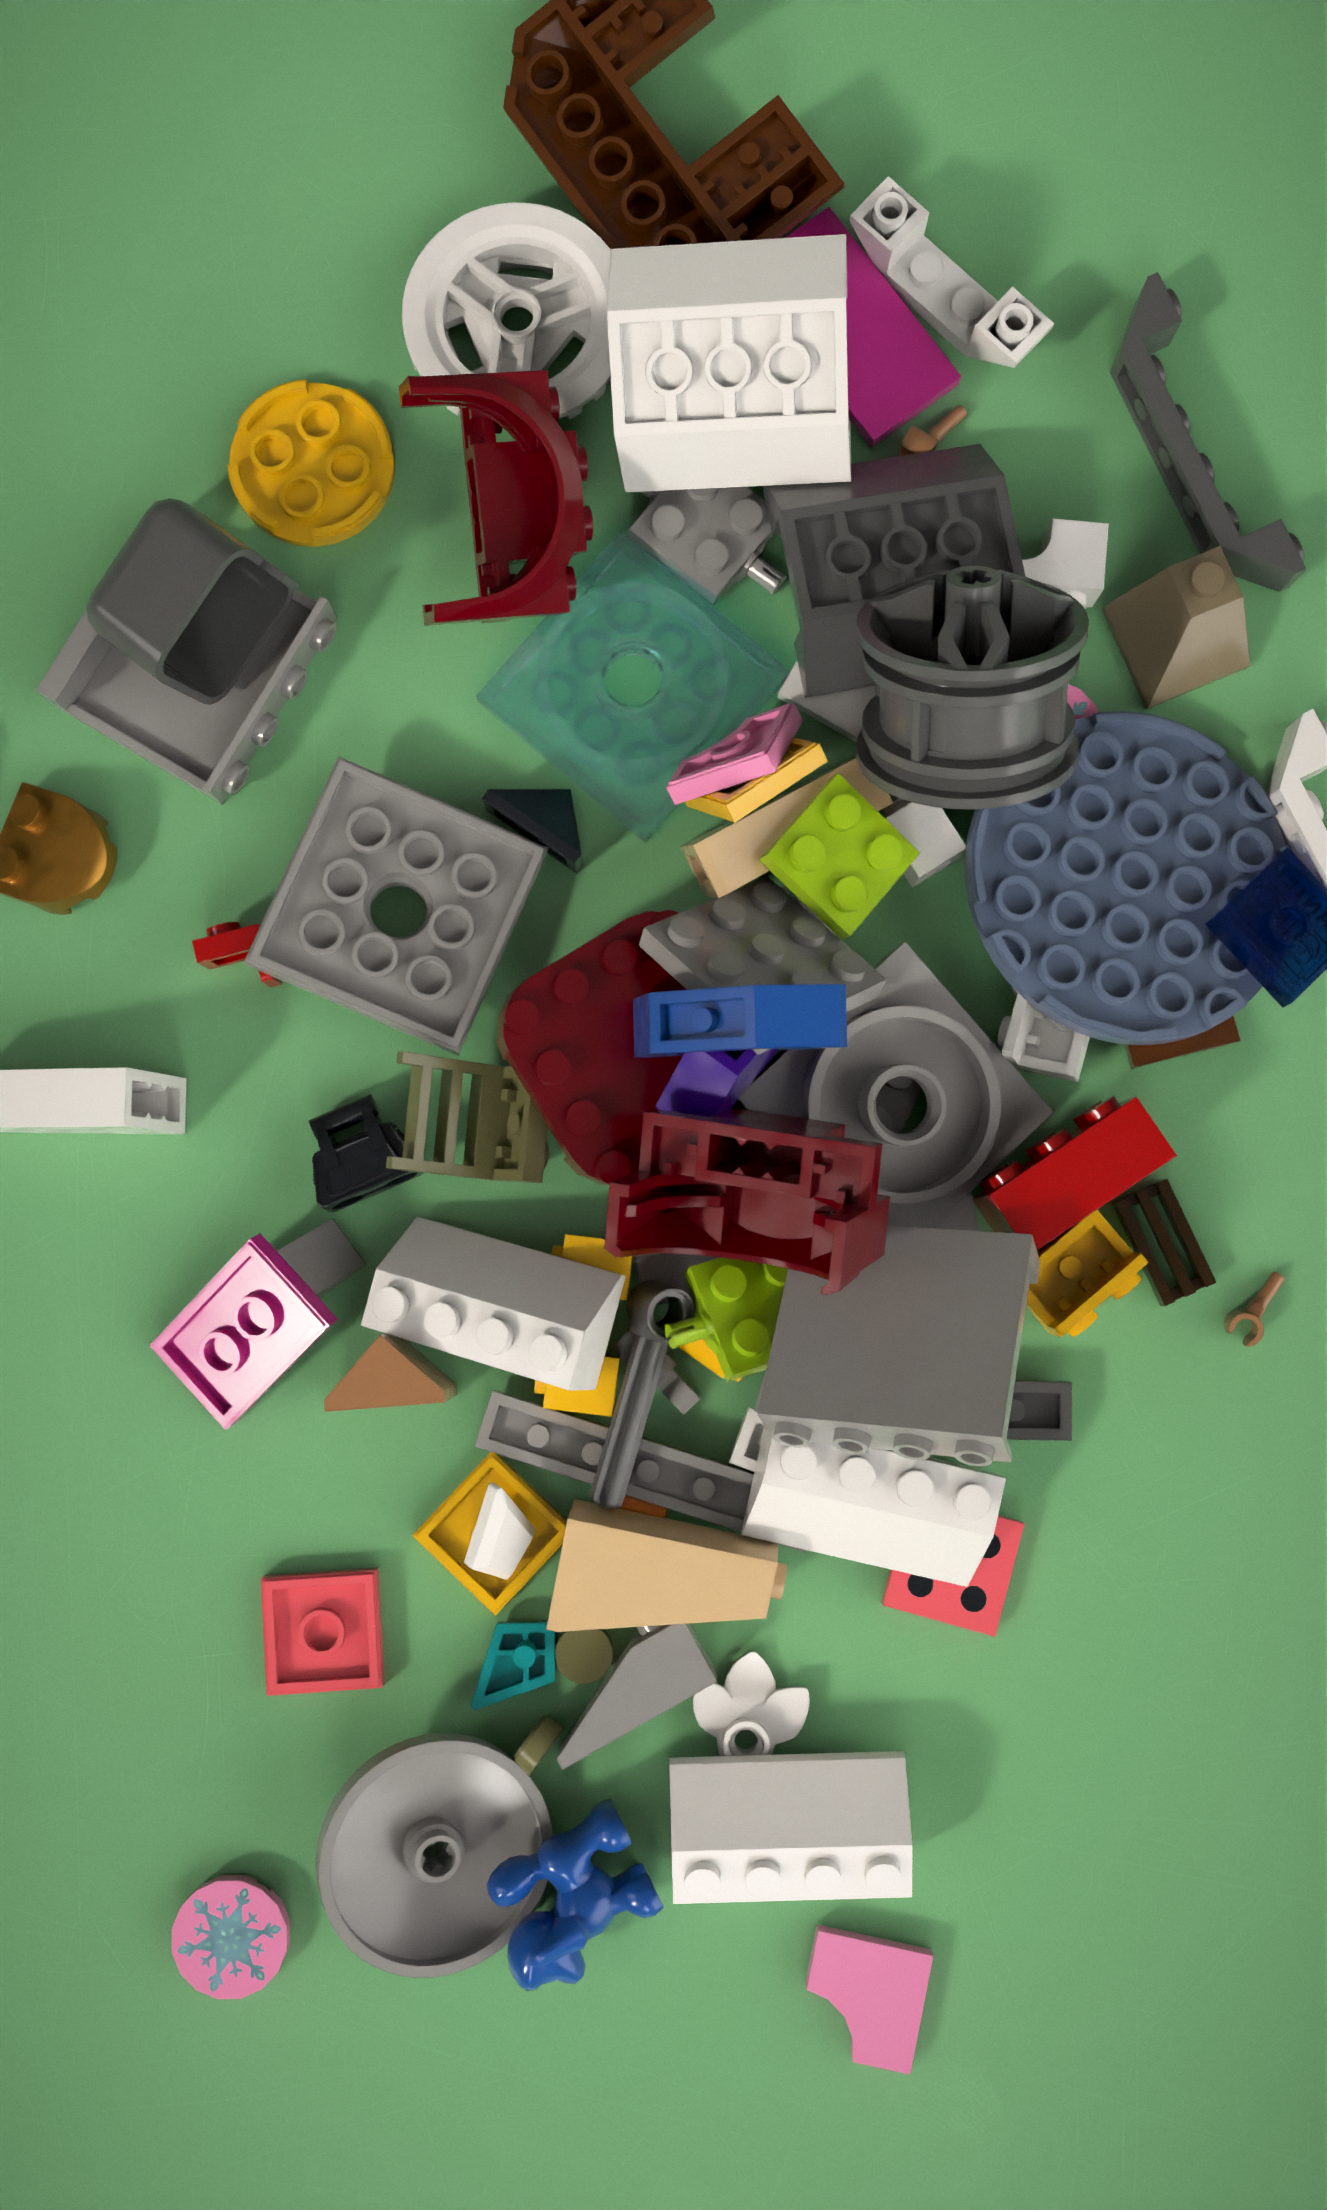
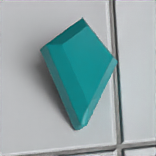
M548 1621L497 1622L471 1703L473 1710L555 1682V1631L546 1630Z

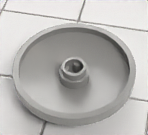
M435 1733L409 1738L384 1749L366 1761L344 1783L331 1803L321 1826L315 1857L316 1880L323 1907L332 1927L344 1944L360 1959L373 1967L399 1976L414 1978L445 1976L481 1963L509 1943L511 1934L522 1918L535 1911L542 1898L548 1882L547 1879L538 1880L529 1894L519 1903L509 1907H501L491 1900L488 1894L487 1882L491 1873L499 1864L510 1857L536 1853L540 1845L546 1839L553 1836L547 1806L530 1776L514 1762L508 1753L485 1740L456 1733ZM430 1844L433 1845L432 1847L425 1849Z

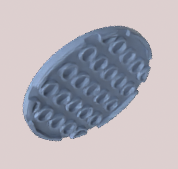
M1126 711L1094 713L1091 717L1076 719L1074 733L1079 744L1078 762L1073 774L1065 783L1044 796L1024 803L999 808L976 809L967 836L965 883L968 903L975 927L990 958L1007 982L1038 1011L1077 1033L1117 1044L1155 1045L1183 1040L1205 1032L1231 1018L1247 1006V1003L1264 985V981L1270 980L1276 971L1275 969H1277V967L1272 965H1279L1280 961L1268 950V947L1294 923L1297 900L1293 897L1297 894V885L1287 892L1280 882L1282 881L1289 887L1290 884L1287 882V879L1289 878L1292 883L1295 881L1289 873L1292 872L1296 876L1291 846H1286L1283 834L1275 818L1278 811L1254 775L1248 777L1234 761L1225 755L1227 750L1203 733L1182 723L1160 716ZM1275 862H1282L1289 870L1277 881L1272 876L1270 868ZM1280 865L1274 869L1276 876L1284 869ZM1260 875L1294 911L1263 942L1229 908V905ZM1262 878L1252 885L1231 906L1237 914L1246 913L1239 914V916L1246 924L1248 921V926L1253 924L1250 928L1261 940L1292 912ZM1265 887L1276 897L1277 905L1275 909L1282 917L1281 921L1272 919L1268 914L1262 918L1266 912L1263 913V908L1251 897L1247 898L1253 888ZM1258 888L1251 892V896L1269 914L1271 912L1274 917L1280 918L1274 909H1266V907L1273 908L1275 906V898L1273 897L1272 900L1270 893H1262L1267 891L1266 889ZM1225 910L1226 912L1228 911V913L1231 915L1229 918L1233 917L1232 922L1239 923L1240 925L1236 928L1235 924L1233 925L1231 923V920H1229V918H1227L1226 915H1224L1225 913L1222 912H1225ZM1253 914H1254V915L1258 918V919H1255V923H1254V920L1250 917V915H1251L1253 918H1255V917L1253 916ZM1218 916L1222 917L1225 920L1224 922L1228 923L1230 928H1232L1230 932L1234 930L1237 933L1236 937H1233V933H1230L1224 927V924L1222 925L1223 922L1220 923L1221 920L1217 919ZM1214 921L1216 922L1214 925L1217 927L1216 924H1218V928H1221L1220 932L1212 926ZM1293 926L1270 947V949H1273V953L1280 950L1274 948L1283 949L1275 954L1280 960L1284 956ZM1224 931L1231 939L1226 941L1227 937L1224 939L1221 936L1222 934L1219 933ZM1234 946L1239 947L1236 951L1234 950ZM1242 950L1244 953L1242 957L1246 955V957H1248L1249 960L1245 962L1244 958H1242L1241 955H1239L1237 952ZM1265 953H1267L1268 957L1271 958V959H1270V960H1271L1270 963L1273 962V964H1269V961H1267V959H1265L1266 956L1263 957V956L1265 955ZM1262 961H1263V964H1266L1263 968H1262V966H1261V964H1260Z

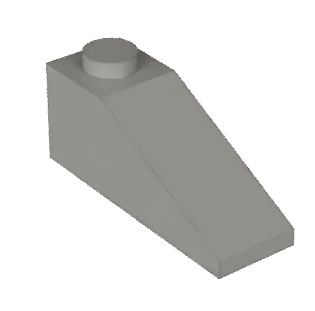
M691 1624L637 1627L639 1634L631 1638L560 1744L557 1761L562 1770L717 1682L716 1670Z

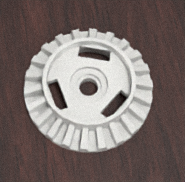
M516 202L495 204L479 208L454 220L439 231L425 246L415 261L405 285L402 301L403 333L415 371L417 370L420 376L547 370L573 336H575L584 343L581 351L567 368L548 379L549 387L555 386L558 392L560 404L559 419L565 416L572 419L581 414L582 407L592 399L597 401L605 393L606 385L611 379L607 324L611 249L599 235L575 217L544 205ZM520 268L533 269L552 275V279L499 274V272ZM513 307H523L531 312L533 320L522 331L509 330L501 322L507 310ZM461 323L465 324L482 364V367L473 371L468 370L459 361L448 335L449 328ZM446 406L448 410L457 416L460 415L459 407Z

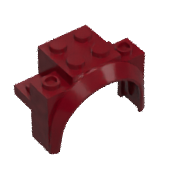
M548 370L407 376L399 386L401 408L455 406L460 409L479 597L422 605L424 626L480 621L481 623L504 622L517 618L554 616L570 612L569 601H575L577 588L574 569L572 566L567 565L572 556L587 551L586 541H591L593 537L592 512L589 505L583 504L582 482L587 480L588 461L584 446L577 445L576 430L563 431L558 424L560 415L559 396L555 386L549 387ZM504 428L516 441L496 442V434H501ZM525 563L517 575L509 574V564Z
M654 1108L643 1112L639 1171L609 1182L604 1249L613 1256L620 1258L644 1254H688L773 1265L828 1280V1283L821 1288V1294L823 1295L839 1292L854 1280L860 1271L882 1257L885 1252L890 1196L878 1194L883 1143L844 1138L845 1124L740 1108H731L709 1117Z

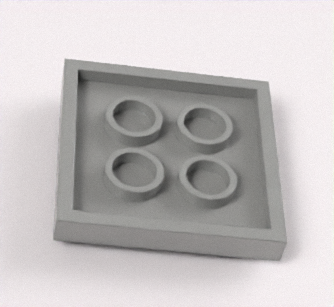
M769 877L732 891L721 898H715L644 927L639 946L687 990L745 985L842 984L846 985L847 1013L880 997L887 980L868 964L861 955L854 952ZM752 1049V1050H753L757 1055H759V1054H761V1053H763V1052H765V1051H768V1050H770V1049Z

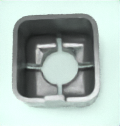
M168 498L156 501L146 511L92 592L86 606L87 617L94 630L103 639L158 681L203 704L211 705L224 698L233 688L287 609L293 593L299 584L188 503Z

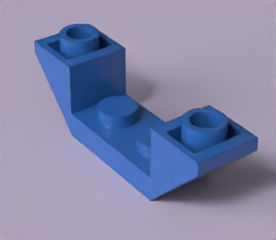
M745 985L647 993L633 999L634 1058L683 1056L684 1053L752 1049L802 1050L847 1047L846 985Z

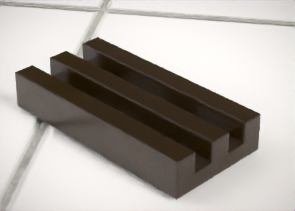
M1162 1179L1112 1202L1134 1251L1141 1253L1148 1261L1143 1270L1160 1306L1172 1304L1181 1297H1187L1203 1287L1217 1283L1168 1179ZM1156 1195L1194 1272L1195 1277L1192 1279L1189 1278L1152 1200V1197ZM1134 1205H1140L1177 1286L1169 1289L1131 1209Z

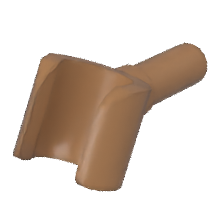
M958 405L937 425L933 426L928 434L912 425L902 440V447L897 456L935 451L938 443L967 416L964 407Z
M1272 1272L1256 1297L1250 1301L1245 1309L1238 1308L1226 1315L1224 1320L1225 1331L1230 1334L1240 1320L1250 1319L1252 1329L1244 1337L1242 1344L1246 1347L1256 1345L1264 1333V1327L1260 1318L1265 1312L1266 1306L1285 1281V1278L1277 1272Z

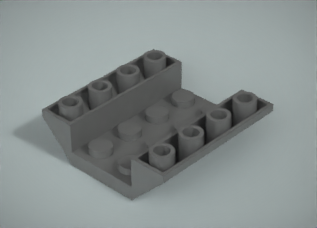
M981 444L851 464V482L763 486L772 536L781 535L800 627L794 646L805 698L877 686L868 676L863 666V648L857 638V617L863 605L881 591L924 575L943 570L951 571L963 566H985L1025 576L1005 476Z

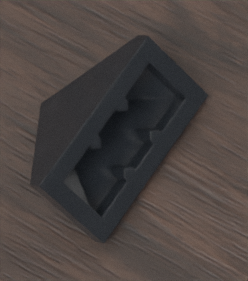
M571 789L487 790L482 800L490 814L523 837L548 847L547 854L578 874L583 867V859Z

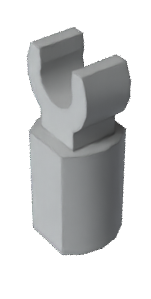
M630 1332L625 1333L611 1347L626 1364L628 1363L635 1339V1334ZM666 1353L657 1387L684 1415L700 1399V1396L675 1372L673 1368L677 1363Z

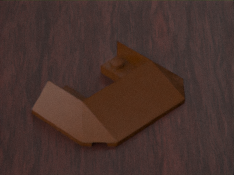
M550 0L515 29L512 46L514 61L510 86L506 85L503 109L587 225L601 237L610 249L781 238L845 188L842 179L779 95L689 166L685 164L636 98L630 87L715 19L713 6L708 0Z

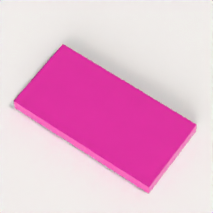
M827 207L785 238L846 234L849 420L870 447L873 448L957 387L962 376L831 208Z

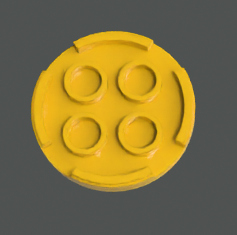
M306 379L295 380L276 386L262 394L248 406L237 422L238 428L231 444L229 464H227L228 475L234 494L243 510L267 534L283 542L298 546L318 547L331 545L358 534L383 509L394 483V450L388 430L381 416L357 392L350 388L343 389L330 384L307 383Z

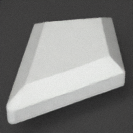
M494 1482L488 1485L464 1563L473 1570L507 1580L513 1574L534 1536L535 1527L507 1493Z

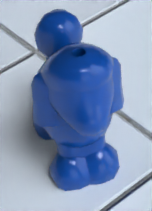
M611 1798L596 1804L590 1814L573 1829L546 1839L536 1853L508 1858L499 1864L489 1877L487 1882L488 1894L491 1900L501 1907H509L519 1903L529 1894L538 1880L547 1879L557 1889L555 1905L549 1911H534L522 1918L513 1930L508 1943L507 1958L510 1971L518 1985L526 1991L537 1990L541 1985L556 1980L567 1984H576L584 1976L586 1966L581 1950L584 1949L587 1940L603 1933L611 1924L615 1915L628 1910L636 1916L647 1918L655 1916L664 1908L643 1863H636L622 1873L610 1877V1875L590 1861L591 1855L598 1849L607 1853L620 1852L632 1843Z

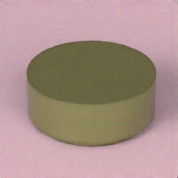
M605 1629L562 1632L555 1649V1660L560 1672L570 1681L579 1684H589L601 1679L608 1672L613 1659V1643Z
M549 1715L547 1717L543 1716L514 1755V1762L530 1776L556 1742L564 1727Z

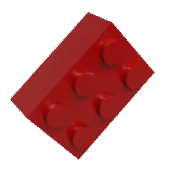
M1112 1096L1103 1102L1101 1100L1073 1118L1078 1128L1070 1134L1064 1128L1057 1133L1049 1134L1028 1148L1026 1152L1031 1160L1022 1166L1018 1161H1015L1010 1165H1003L986 1176L979 1183L984 1191L974 1197L973 1202L993 1232L1032 1234L1036 1249L1038 1250L1177 1155L1137 1096L1120 1103L1115 1096Z

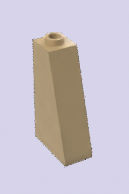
M855 755L770 799L736 823L728 821L681 845L680 848L706 897L721 898L770 871L759 861L761 856L828 779L839 773L877 811L893 803L889 793L876 787L862 774Z
M574 1499L567 1519L546 1630L567 1632L766 1619L770 1598L782 1599L788 1565L778 1563V1543L629 1510L605 1508L595 1503Z

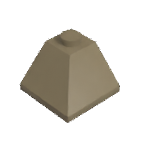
M1221 546L1167 567L1102 609L1146 710L1247 669L1250 666L1244 598Z

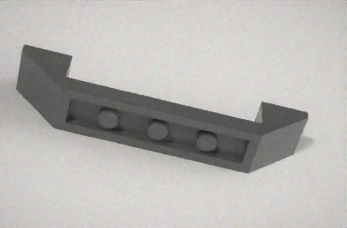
M1156 272L1147 277L1134 304L1110 374L1199 554L1221 546L1234 576L1278 592L1289 588L1306 570L1303 563L1304 551L1300 541L1294 534L1288 533L1282 519L1240 537L1237 514L1228 502L1223 503L1214 485L1215 474L1212 464L1204 453L1198 452L1190 436L1188 416L1181 405L1174 404L1165 386L1166 376L1160 360L1155 355L1150 356V354L1170 345L1182 322V311L1177 295L1172 289H1166L1159 273Z

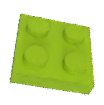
M837 773L828 779L761 856L759 861L842 940L853 934L918 857L920 852Z

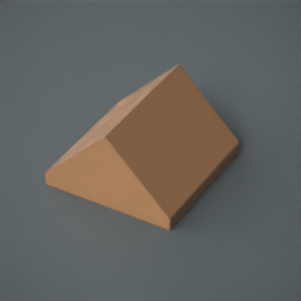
M381 1334L324 1399L325 1412L444 1403L457 1395V1388L453 1380L407 1340L390 1334Z

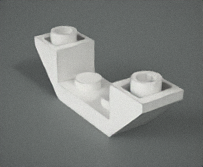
M888 176L850 215L849 221L871 261L902 301L964 356L1015 368L1052 329L1054 323L1013 286L999 301L989 294L924 236L929 212Z
M1314 709L1303 713L1286 728L1266 793L1278 811L1275 818L1283 834L1286 846H1291L1294 861L1310 892L1315 897V900L1327 904V829L1322 821L1324 813L1317 796L1312 791L1305 790L1302 784L1303 781L1327 769V723L1322 720L1320 721Z

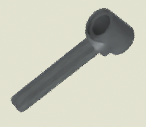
M651 1279L640 1282L631 1290L627 1298L626 1311L630 1319L628 1332L635 1334V1339L589 1494L590 1501L605 1508H620L625 1498L669 1346L668 1341L671 1339V1337L666 1339L665 1325L695 1317L696 1307L692 1298L686 1292L659 1280ZM667 1297L669 1303L668 1311L662 1320L655 1323L653 1319L654 1308L661 1299Z

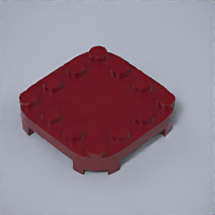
M673 910L661 912L646 911L623 920L522 981L506 996V1001L499 1014L498 1039L495 1040L502 1059L509 1061L565 1153L566 1157L564 1160L577 1175H582L601 1185H609L611 1181L639 1171L643 1112L652 1108L656 1109V1103L682 1056L634 1058L633 999L651 992L687 990L639 946L644 927L678 914ZM736 1102L732 1107L743 1109V1107L738 1102Z

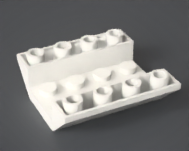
M846 234L611 249L607 324L614 438L625 492L851 482Z

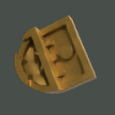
M22 782L0 834V894L56 915L71 914V907L79 904L86 898L97 899L109 884L117 862V847L109 841L106 825L109 824L107 820L70 797Z

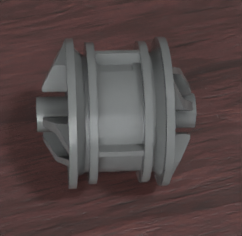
M963 566L951 571L943 570L887 588L869 599L858 613L857 638L863 648L862 659L864 669L868 676L877 684L876 696L869 701L863 711L862 730L856 742V760L862 774L876 787L893 796L926 806L971 810L1012 806L1039 798L1060 787L1071 777L1078 762L1079 744L1074 733L1075 717L1073 710L1067 703L1068 682L1078 670L1080 651L1088 637L1089 619L1084 607L1071 595L1051 585L1000 569L995 570L985 566Z

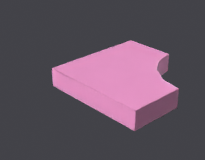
M789 703L748 717L736 730L718 743L700 753L683 759L666 787L673 803L676 805L776 772L803 722L796 704Z
M817 1924L805 1982L806 1989L828 1999L844 2016L851 2033L852 2062L911 2074L933 1961L931 1949Z

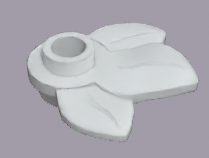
M749 1651L732 1665L726 1676L724 1686L714 1683L694 1695L693 1711L699 1726L717 1738L720 1756L772 1755L776 1744L793 1739L802 1729L809 1710V1692L806 1687L801 1686L776 1689L775 1679L768 1664L757 1652ZM742 1730H750L757 1737L755 1744L748 1749L738 1747L734 1741L736 1735Z

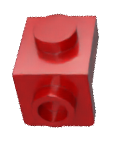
M227 922L207 928V937L192 941L197 963L211 970L244 961L261 925L258 923L241 928L239 922ZM259 971L261 981L270 987L282 985L281 980Z

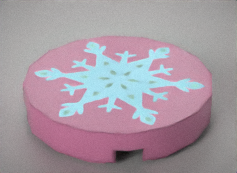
M245 1874L218 1876L201 1884L180 1907L172 1927V1955L180 1974L197 1991L216 1999H241L262 1990L280 1970L290 1946V1918L282 1899L272 1889L269 1891L264 1885L257 1883V1879Z

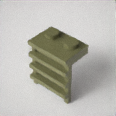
M404 1051L397 1053V1063L411 1065L412 1068L402 1158L387 1157L386 1168L498 1182H543V1171L549 1158V1147L546 1142L548 1126L512 1066L503 1067ZM433 1069L442 1070L434 1156L433 1161H425L424 1151ZM463 1073L472 1074L464 1160L463 1165L454 1164L462 1080Z

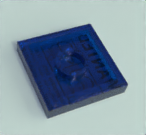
M1289 847L1279 852L1205 923L1282 1008L1293 1003L1327 969V888Z

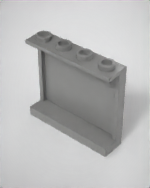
M295 590L287 609L233 688L220 701L208 705L161 683L103 639L89 623L86 609L36 691L54 707L223 805L229 793L235 795L245 784L250 772V766L247 764L258 746L265 747L275 735L279 725L277 715L287 699L294 700L302 691L308 677L306 668L315 653H323L332 642L337 630V624L335 623L337 616L326 598L320 596L319 600L315 601L300 591Z
M887 1225L884 1255L860 1271L859 1275L841 1291L830 1295L821 1294V1288L828 1283V1280L788 1269L757 1412L771 1438H774L780 1444L795 1448H804L809 1446L810 1442L833 1444L837 1449L853 1454H864L869 1451V1448L892 1450L897 1455L912 1460H925L932 1454L955 1457L958 1461L972 1466H988L992 1464V1461L1011 1463L1012 1451L1007 1440V1432L1029 1284H1037L1040 1269V1260L1033 1235Z

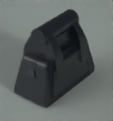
M372 1094L309 1120L310 1127L318 1140L320 1149L312 1157L316 1200L318 1206L329 1212H337L424 1174L423 1172L386 1168L387 1157L402 1158L405 1135L399 1128L397 1129L396 1124L393 1125L392 1122L382 1123L378 1117L380 1112ZM364 1121L367 1131L341 1142L336 1141L333 1134Z

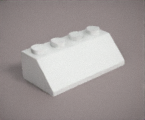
M417 1216L376 1268L361 1326L569 1391L596 1390L626 1276Z
M764 1428L740 1534L968 1587L994 1537L1006 1478L991 1471L931 1457L925 1460L907 1459L897 1455L892 1450L869 1448L867 1453L853 1454L841 1451L834 1447L833 1444L810 1442L809 1446L804 1448L789 1447L771 1438L767 1429Z
M904 1751L669 1758L673 1904L912 1897V1834Z

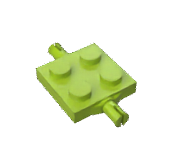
M717 1258L690 1266L684 1275L695 1301V1317L666 1324V1339L671 1337L668 1344L672 1349H675L678 1346L703 1339L716 1354L727 1382L766 1370L788 1268L728 1258Z

